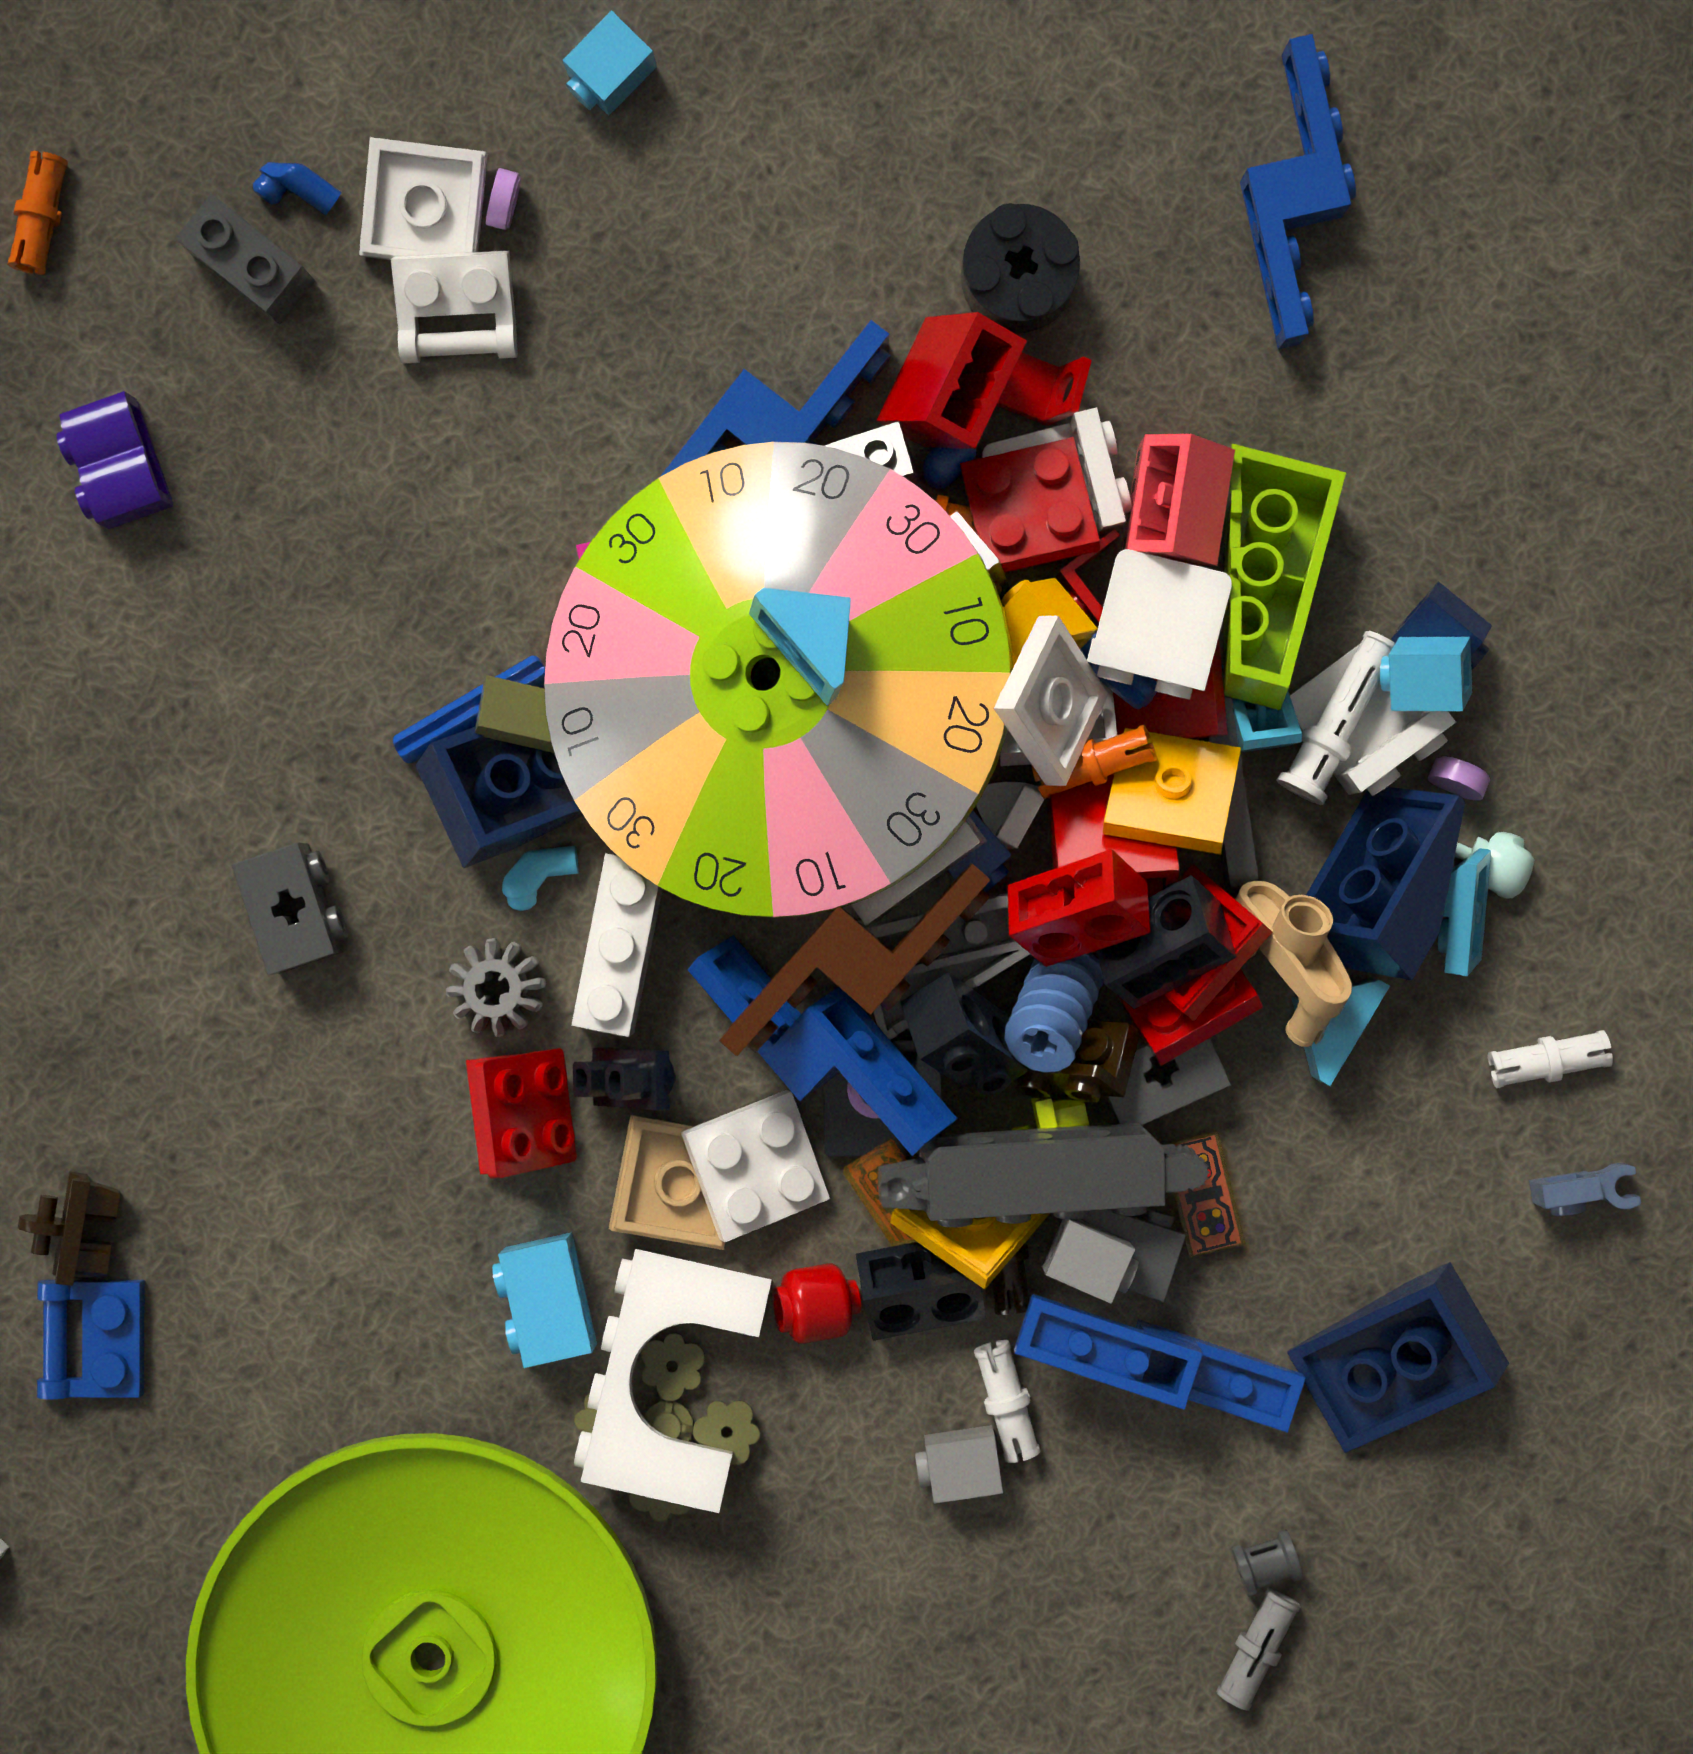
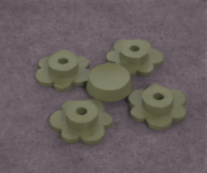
M678 1333L667 1335L664 1342L660 1340L648 1342L641 1352L642 1361L647 1366L642 1371V1381L647 1386H656L658 1395L666 1401L652 1405L644 1415L645 1420L662 1434L675 1439L689 1442L693 1433L694 1438L700 1444L732 1451L730 1465L743 1464L750 1455L749 1445L756 1443L760 1437L759 1428L751 1423L753 1411L750 1405L741 1400L733 1401L728 1406L722 1401H714L708 1406V1416L700 1417L693 1426V1420L688 1410L680 1403L674 1401L682 1396L685 1389L693 1390L699 1386L701 1375L697 1370L702 1367L705 1361L703 1349L695 1343L685 1344L684 1338ZM669 1361L677 1363L678 1368L676 1371L668 1369ZM589 1393L584 1401L585 1409L575 1415L574 1423L579 1430L592 1433L597 1410L587 1408ZM726 1426L730 1427L733 1433L731 1436H725L722 1429ZM629 1494V1501L632 1507L640 1512L649 1511L651 1518L656 1522L667 1520L670 1513L675 1515L685 1514L691 1508L641 1495Z

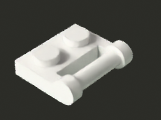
M509 251L396 256L391 259L398 323V350L402 364L420 363L421 357L485 353H498L499 358H517L516 319ZM495 313L496 330L419 334L418 317Z

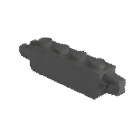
M1139 1123L939 1135L919 1150L920 1158L879 1166L878 1193L879 1201L883 1207L923 1210L930 1221H937L939 1225L944 1227H965L973 1223V1218L996 1217V1220L999 1222L1015 1224L1031 1220V1214L1054 1213L1055 1217L1067 1220L1086 1218L1089 1216V1210L1111 1209L1112 1213L1117 1215H1141L1147 1212V1207L1165 1206V1193L1187 1191L1188 1188L1192 1191L1194 1188L1200 1189L1201 1185H1205V1180L1209 1179L1207 1175L1210 1172L1207 1170L1209 1166L1205 1163V1160L1201 1157L1199 1158L1192 1148H1189L1187 1145L1182 1146L1181 1144L1177 1147L1174 1144L1161 1145Z

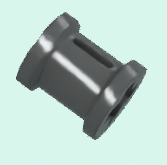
M1287 1529L1278 1531L1276 1539L1243 1548L1241 1545L1231 1547L1243 1587L1248 1597L1256 1595L1257 1588L1291 1578L1295 1583L1304 1580L1298 1556Z

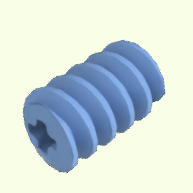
M1091 952L1045 967L1036 958L1032 961L1030 971L1024 980V986L1019 992L1018 1001L1013 1007L1011 1017L1005 1027V1041L1009 1051L1026 1067L1041 1072H1056L1070 1066L1075 1059V1051L1081 1044L1082 1034L1087 1028L1088 1019L1093 1012V1005L1099 996V989L1104 983L1099 960Z

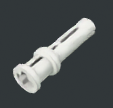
M1365 631L1363 640L1343 677L1338 682L1317 725H1310L1308 729L1303 730V744L1288 772H1281L1276 781L1281 786L1308 801L1319 805L1324 804L1327 799L1324 790L1339 762L1347 761L1351 754L1349 751L1351 746L1347 741L1380 682L1381 660L1383 656H1389L1388 654L1395 645L1393 641L1378 633Z

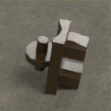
M69 1171L62 1217H55L58 1197L41 1195L38 1213L20 1215L18 1229L34 1234L31 1253L37 1255H49L52 1236H58L52 1274L56 1276L55 1284L73 1286L75 1277L107 1276L111 1255L110 1242L81 1239L84 1220L115 1223L120 1202V1192L118 1189L90 1182L87 1174Z

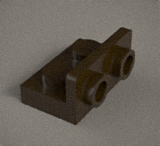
M1088 1021L1087 1028L1082 1034L1081 1044L1075 1051V1059L1070 1066L1056 1072H1041L1029 1068L1028 1072L1013 1080L1016 1083L1015 1089L1024 1095L1040 1099L1049 1098L1051 1092L1066 1093L1074 1099L1091 1103L1099 1102L1101 1096L1124 1098L1140 1031L1130 1023Z

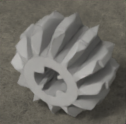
M487 939L485 944L486 960L479 949L471 945L464 949V953L472 968L459 963L451 965L449 971L454 976L464 979V984L447 987L446 995L448 997L464 995L466 1002L453 1011L457 1019L469 1015L472 1011L476 1012L471 1024V1031L475 1033L482 1032L491 1017L494 1035L501 1037L506 1035L507 1017L518 1029H523L528 1025L527 1017L519 1008L520 1006L535 1012L541 1010L543 1003L539 999L527 995L528 990H538L546 987V979L538 977L527 980L525 973L534 969L539 964V960L535 956H531L523 960L519 965L516 964L515 961L521 952L520 943L511 942L501 958L498 939ZM492 971L501 973L498 980L507 979L510 986L509 992L500 995L499 1003L492 1002L491 999L494 995L489 994L485 996L482 989L483 983L492 980Z

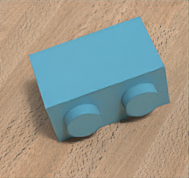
M572 1232L505 1247L498 1254L500 1263L493 1264V1278L499 1298L508 1297L512 1319L505 1321L507 1341L513 1355L521 1354L523 1368L592 1353L597 1345Z

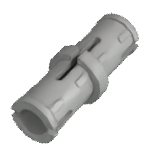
M1267 1588L1266 1595L1247 1633L1240 1632L1235 1642L1239 1649L1221 1685L1216 1690L1222 1699L1246 1711L1250 1710L1251 1703L1270 1665L1277 1666L1282 1656L1278 1649L1296 1613L1301 1608L1300 1604L1294 1599L1272 1588Z

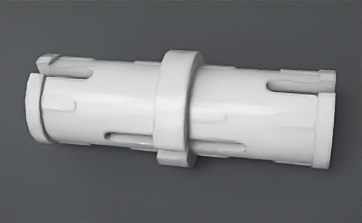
M1604 1030L1557 1041L1551 1036L1538 1038V1044L1500 1052H1488L1489 1065H1494L1496 1069L1491 1071L1492 1081L1496 1088L1545 1078L1549 1083L1560 1081L1563 1074L1597 1067H1610L1613 1063L1612 1053L1605 1054L1604 1049L1611 1048L1609 1038Z
M997 1340V1348L993 1349L992 1343L989 1342L977 1347L974 1353L978 1359L988 1394L984 1404L987 1414L994 1415L1004 1450L1005 1462L1016 1463L1019 1461L1017 1455L1019 1453H1022L1023 1461L1037 1456L1041 1451L1039 1444L1036 1442L1026 1407L1031 1401L1027 1388L1020 1386L1010 1350L1009 1340Z

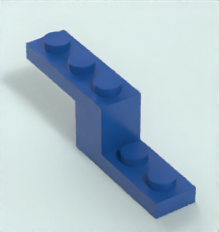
M1313 34L1289 39L1281 55L1304 155L1247 168L1240 181L1278 349L1300 345L1309 334L1307 327H1311L1314 324L1310 297L1307 292L1299 293L1295 271L1301 268L1298 243L1294 235L1286 236L1285 230L1342 218L1351 206L1350 199L1356 196L1353 170L1350 164L1342 165L1337 144L1343 140L1341 117L1336 107L1329 108L1325 87L1330 85L1328 60L1324 51H1316Z
M870 320L800 411L747 370L743 369L661 476L685 463L713 452L728 449L724 444L729 438L739 446L768 442H797L817 445L813 441L827 424L836 429L849 414L856 402L849 395L859 382L864 378L871 384L887 365L891 358V355L885 351L889 345V333Z
M734 935L699 956L688 968L690 974L732 1023L772 980ZM840 987L809 1006L802 1014L785 1002L771 1018L779 1027L757 1052L799 1101L812 1094L840 1072L912 1156L943 1133L958 1119L863 1008Z
M1035 1294L1031 1296L1014 1348V1352L1017 1355L1185 1410L1187 1401L1190 1400L1287 1433L1306 1379L1303 1373L1138 1319L1136 1327H1132Z

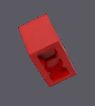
M1109 849L1009 884V936L1045 967L1148 934L1150 933L1147 881L1113 849Z

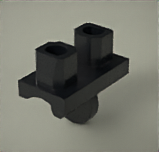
M613 1047L592 1048V1061H578L573 1064L574 1096L593 1097L594 1106L655 1111L670 1109V1098L668 1095L674 1086L676 1075L669 1059L668 1050Z

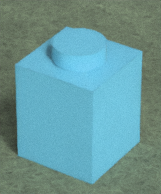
M612 10L563 59L567 74L571 78L566 83L569 91L588 110H591L597 104L608 116L657 68L653 50Z
M1399 637L1388 654L1389 656L1382 657L1380 666L1382 691H1390L1391 711H1463L1472 694L1470 637Z

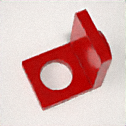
M1022 352L996 406L1046 426L1071 417L1079 411L1092 360L1083 356L1057 367ZM1073 378V384L1070 393L1066 400L1063 402L1066 388Z
M1116 529L1100 539V551L1079 555L1063 567L1055 576L1097 628L1103 608L1076 572L1117 541L1120 534Z

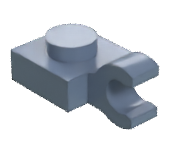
M1614 1163L1598 1171H1581L1529 1180L1532 1202L1545 1209L1550 1208L1551 1215L1553 1216L1587 1211L1586 1202L1604 1200L1608 1204L1620 1209H1631L1641 1204L1640 1196L1635 1194L1619 1196L1616 1193L1615 1184L1622 1176L1636 1174V1169L1634 1166L1625 1163Z

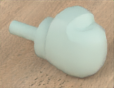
M1498 832L1489 842L1486 839L1477 837L1473 848L1457 842L1455 857L1461 860H1465L1479 848L1491 850L1488 889L1506 899L1514 898L1524 890L1530 879L1535 860L1531 853L1524 849L1523 838L1512 833Z

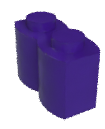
M123 391L59 414L63 431L56 434L57 442L66 462L69 465L76 464L81 485L75 487V494L78 504L87 519L94 518L97 524L111 529L173 507L169 488L136 398Z

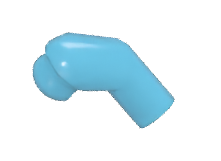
M567 846L525 852L503 879L502 892L507 898L508 905L518 911L528 910L537 903V890L546 877L579 874L577 847Z

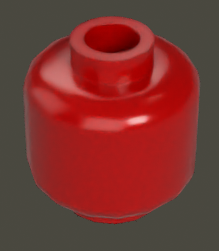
M833 1263L790 1270L784 1274L781 1285L774 1287L772 1292L773 1310L778 1329L781 1333L788 1332L791 1338L798 1344L834 1339L847 1335L852 1324L853 1315L860 1314L861 1297L856 1281L854 1279L846 1280L842 1270Z

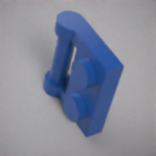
M55 1280L38 1281L37 1300L43 1301V1378L37 1380V1398L52 1400L69 1397L140 1398L143 1396L145 1280H74L73 1286L55 1284ZM67 1300H82V1377H67Z

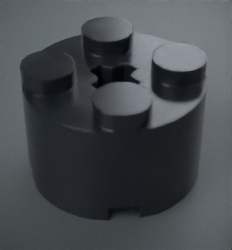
M1002 204L975 226L966 242L961 267V284L967 303L973 312L981 313L1015 334L1027 333L1045 327L1063 313L1072 297L1080 270L1078 240L1058 216L1042 207L1029 204ZM1019 260H1022L1029 264L1028 273L1025 272L1020 280L1010 276L1011 267L1015 266Z

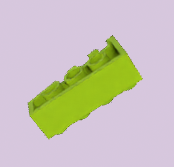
M1231 444V448L1235 449L1225 512L1224 573L1230 576L1232 587L1224 614V696L1281 710L1291 682L1346 472Z

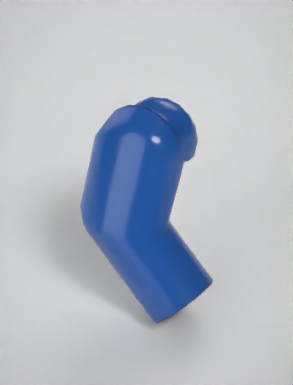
M268 162L259 169L262 174L253 183V191L272 205L280 202L284 193L288 191L289 193H295L325 216L342 193L311 169L298 163Z
M933 448L926 456L923 464V475L927 484L936 489H944L950 486L953 481L962 475L960 463L975 460L976 448Z

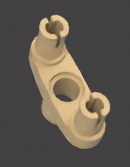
M1265 881L1247 882L1242 885L1235 900L1273 932L1259 949L1298 996L1299 1002L1292 1018L1286 1025V1033L1299 1046L1309 1047L1312 1046L1313 1042L1317 1044L1323 1038L1324 1031L1331 1018L1341 1014L1352 992V983L1349 975L1327 938L1333 925V916L1324 903L1312 896L1294 895L1290 897L1274 884Z

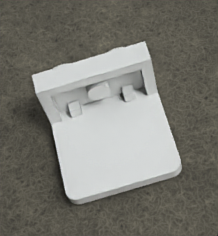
M1097 407L1074 413L1068 424L988 444L984 448L982 458L1074 437L1098 535L1108 534L1114 529L1119 531L1126 522L1124 513L1130 512L1132 509L1128 486L1124 477L1115 479L1110 456L1117 455L1116 439L1110 421H1100Z
M1130 549L1120 551L1115 559L1096 638L1092 639L1087 662L1099 665L1097 677L1132 685L1134 674L1158 679L1155 691L1189 700L1193 688L1205 691L1232 587L1230 576L1221 571Z
M1359 645L1290 695L1302 732L1304 729H1308L1310 725H1317ZM1379 682L1370 702L1367 704L1347 741L1351 746L1349 750L1351 754L1347 761L1339 762L1333 774L1349 795L1361 793L1367 789L1373 796L1401 776L1395 767L1414 754L1418 761H1421L1443 746L1448 740L1442 732L1455 724L1456 721L1448 711H1391L1390 691H1382Z

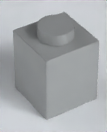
M1063 1219L1042 1268L1045 1275L1112 1304L1117 1291L1124 1294L1128 1291L1135 1277L1139 1261L1132 1258L1135 1248L1130 1241L1080 1219Z
M992 1425L924 1435L926 1451L915 1453L920 1488L931 1486L934 1504L1003 1494Z

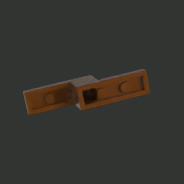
M969 863L893 950H890L844 908L838 906L725 1031L719 1041L735 1056H738L746 1046L756 1053L779 1027L771 1020L774 1014L785 1002L795 1009L818 983L810 975L816 967L870 1015L879 1005L888 1012L911 986L904 977L915 964L921 961L928 967L949 944L951 940L943 933L956 918L960 916L967 923L989 899L990 895L983 888L990 879L974 864Z

